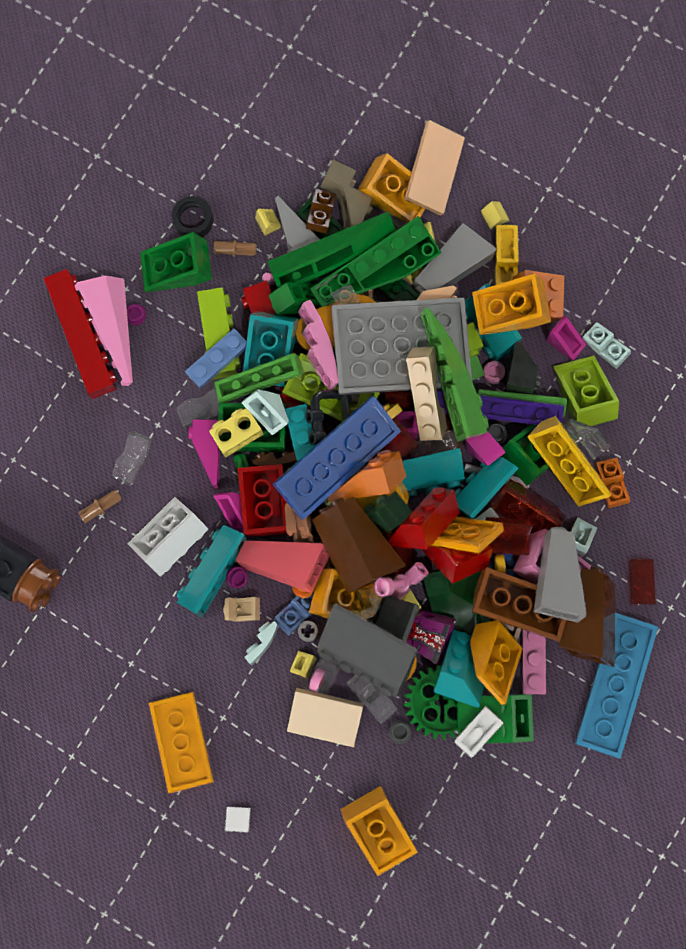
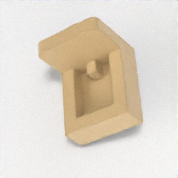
M225 598L223 608L225 620L233 622L260 620V598Z

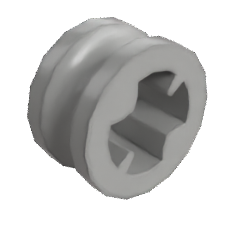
M304 621L298 628V635L303 641L312 642L318 636V628L315 623ZM307 625L312 626L311 629L315 630L314 634H310L309 638L304 637L305 633L302 634V629H306Z

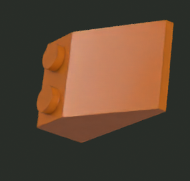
M384 450L377 453L375 458L359 469L328 497L329 502L340 498L345 500L390 494L406 477L400 452Z

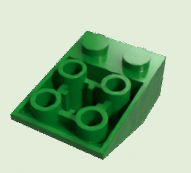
M508 694L506 704L503 705L493 695H482L478 708L457 701L458 736L486 706L503 722L486 743L534 741L532 694Z

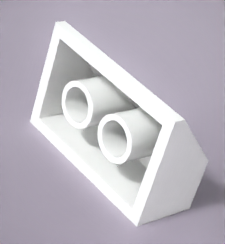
M174 497L127 544L161 577L170 570L172 565L181 556L186 554L188 549L197 540L202 538L208 528L192 511Z

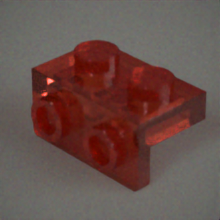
M485 517V521L503 524L504 531L489 544L493 548V554L529 555L531 520Z

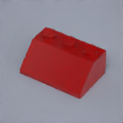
M282 464L238 468L244 535L265 537L288 535L285 516L286 500L273 486V483L283 475Z
M442 487L434 488L389 539V544L396 547L428 550L460 513L454 490Z

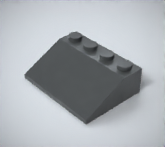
M335 603L319 641L317 653H319L322 659L338 664L343 671L347 673L352 672L359 676L360 680L364 683L377 686L383 694L392 695L397 698L410 676L418 649Z

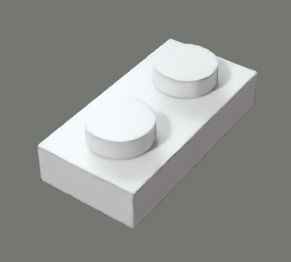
M485 706L454 742L472 758L503 722Z

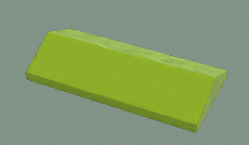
M300 353L299 359L303 366V375L287 380L282 393L311 407L312 396L317 391L327 390L307 356ZM380 392L360 393L359 401L357 403H350L351 414L370 397L374 396L377 399ZM321 399L320 410L343 422L340 399Z

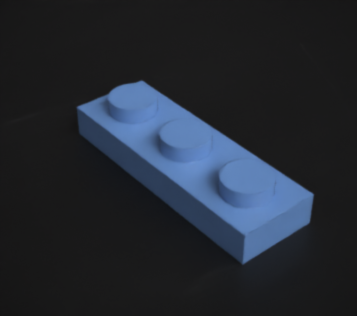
M235 329L231 330L191 365L185 373L201 389L246 350L247 341Z

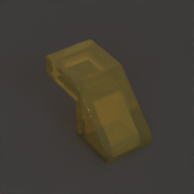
M375 583L356 590L361 607L350 612L364 620L375 616L382 599L375 591Z

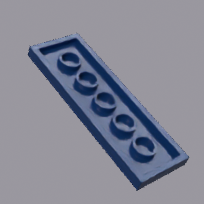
M372 396L277 479L273 486L298 517L305 519L401 431L377 399Z

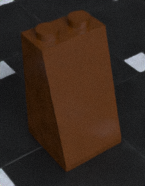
M343 498L337 499L330 503L331 506L319 510L320 515L312 519L347 594L368 586L379 578L387 577L406 566L354 498L345 501Z
M592 566L590 569L582 568L580 575L586 617L578 623L566 620L558 647L571 656L614 667L615 583L600 568Z

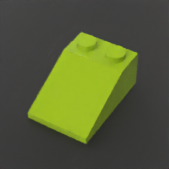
M595 356L553 366L562 398L567 399V413L576 430L618 419L619 400Z

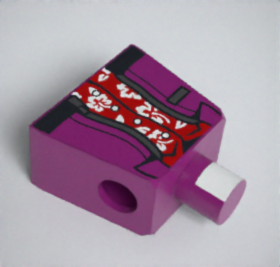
M421 610L415 616L406 643L418 649V653L437 664L444 657L457 619Z

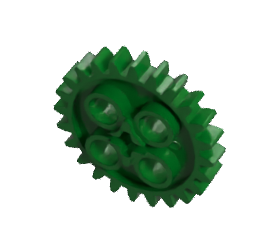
M437 665L436 672H433L431 667H428L427 675L420 671L421 679L413 677L412 680L416 685H408L407 688L412 692L411 694L404 695L410 699V702L405 703L404 706L411 709L406 713V716L413 715L414 717L410 724L417 722L419 725L416 731L424 728V736L426 737L432 732L434 740H436L438 734H441L442 740H445L447 733L453 739L455 738L454 731L458 732V718L451 720L447 715L450 707L457 708V700L442 695V699L447 700V704L443 706L445 722L441 723L440 706L435 705V701L439 699V694L435 693L434 697L426 698L422 693L424 686L427 685L435 689L441 668L440 665ZM428 708L434 709L437 714L436 719L432 722L427 721L424 717V712Z

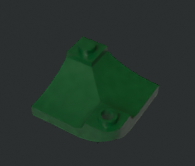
M481 570L453 584L441 571L429 573L424 577L432 612L457 619L453 630L472 634L476 624L490 622L488 617L472 612L474 591Z

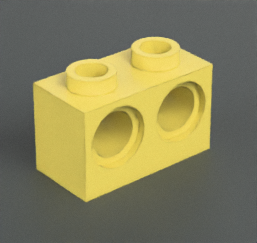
M247 408L236 410L231 414L232 417L226 421L220 420L212 426L213 429L209 431L225 458L264 435ZM242 421H250L251 425L248 429L242 430L239 428ZM224 432L231 433V438L228 441L220 440V436Z

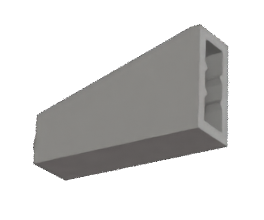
M463 223L440 249L442 254L431 260L414 280L415 291L421 295L425 290L454 285L495 257L497 249Z
M552 527L545 534L534 612L578 623L586 617V607L575 536L573 532H569L563 527Z

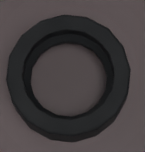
M184 197L173 208V223L180 235L184 236L193 232L204 237L212 229L214 218L211 207L201 197ZM196 207L204 211L205 221L198 228H186L181 223V214L188 208Z

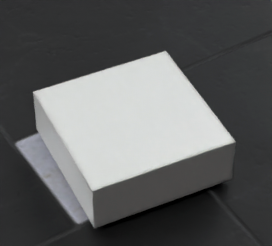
M227 807L225 831L249 832L251 808Z

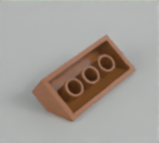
M487 567L481 570L474 591L472 612L557 642L561 640L566 623L565 619L534 612L537 585Z

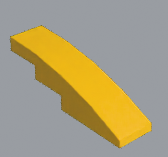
M496 225L495 285L511 281L513 276L518 274V225Z

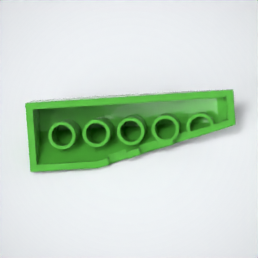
M425 308L420 314L430 347L434 346L437 373L457 442L487 433L489 425L486 416H483L481 412V397L479 394H476L468 370L451 338L431 310Z

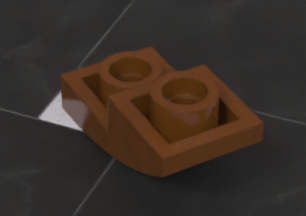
M319 189L315 190L306 229L327 234L336 199L335 193Z
M291 450L280 454L279 459L275 458L273 452L269 454L268 452H263L255 457L256 460H253L254 467L282 464L283 468H287L297 463L295 451L292 452Z

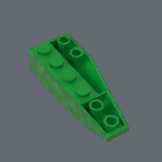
M388 211L267 262L278 288L286 282L316 283L385 239L395 231Z
M418 216L317 283L310 290L320 306L324 307L403 279L442 254V252Z

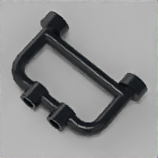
M321 390L312 396L311 410H307L305 414L306 422L313 423L314 432H311L308 437L311 446H316L327 436L323 432L322 422L324 420V413L320 410V400L340 399L344 421L351 415L350 403H357L360 394L339 395L338 390Z

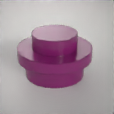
M133 304L127 308L129 324L138 326L146 320V310L141 305Z
M241 566L232 567L226 574V582L233 588H241L247 583V571Z

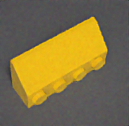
M556 416L541 421L527 436L578 507L611 496L606 484Z

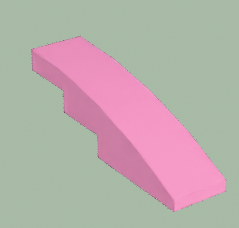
M308 300L302 304L298 311L306 324L302 335L311 347L306 356L327 390H334L339 381L331 342L312 301Z

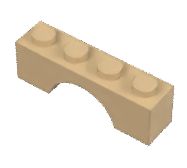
M434 346L412 348L406 359L420 441L442 440L447 425L444 408L440 407L437 397V362Z

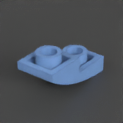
M314 592L308 598L296 596L287 607L274 617L273 621L288 636L312 614L309 613Z

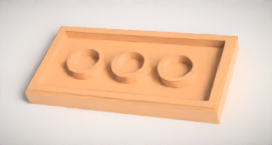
M431 120L426 122L404 199L435 214H444L465 137Z

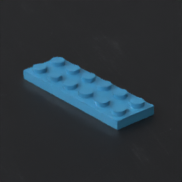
M615 613V665L610 667L598 663L576 738V745L621 759L658 626Z

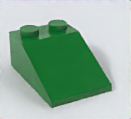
M193 232L140 252L144 290L147 293L190 287L212 280L207 240Z
M535 424L530 425L512 438L503 447L505 453L501 456L518 467L515 473L526 486H529L550 469L527 437L537 427ZM569 433V435L572 437V439L575 441V443H576L577 446H578L579 443H578V442L573 438V436Z

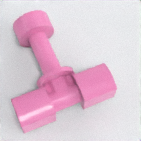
M417 562L405 575L399 574L394 580L389 577L377 579L374 588L381 597L391 596L402 599L410 591L409 587L412 584H418L429 572L423 563Z

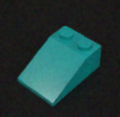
M258 311L250 314L243 371L292 354L299 318ZM287 381L276 384L275 386L285 387Z

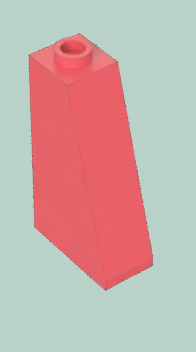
M245 541L239 549L236 562L245 570L312 593L329 555L324 544Z

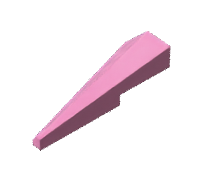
M105 275L77 282L75 289L80 291L84 299L82 303L91 313L93 318L91 322L105 351L108 350L113 359L111 364L113 368H117L122 378L121 384L129 386L133 379L124 279Z

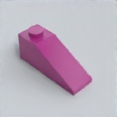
M193 419V426H189V439H192L214 489H219L221 451L209 432L218 420Z

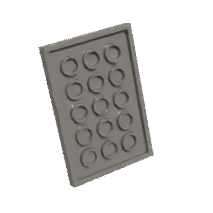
M464 298L332 305L335 359L339 381L338 394L412 390L406 358L412 348L430 347L420 314L425 308H429L444 327L456 346L472 380ZM436 372V389L442 387Z

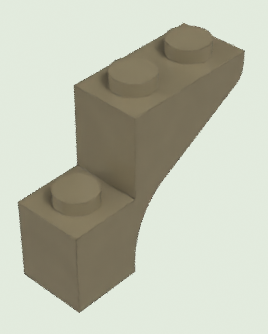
M333 160L320 187L336 194V199L341 209L344 229L364 222V217H369L373 208L370 206L373 197L353 188L356 182L353 179L356 170Z

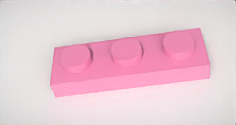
M522 629V694L546 695V637Z

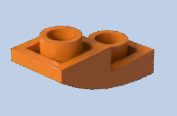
M618 458L596 462L597 473L611 493L610 497L605 498L608 509L629 504L630 498L623 481L624 475Z

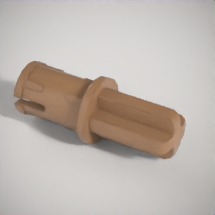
M236 240L233 242L214 241V254H228L236 257V255L254 256L257 252L255 243H241Z
M113 490L99 500L94 499L95 502L78 513L84 523L87 524L96 516L102 513L105 514V510L121 501V496L117 490Z

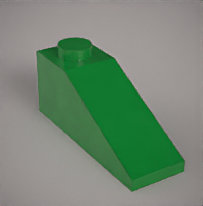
M286 282L269 295L272 308L277 315L297 314L302 304L308 300L312 301L315 309L321 308L310 290L316 284Z

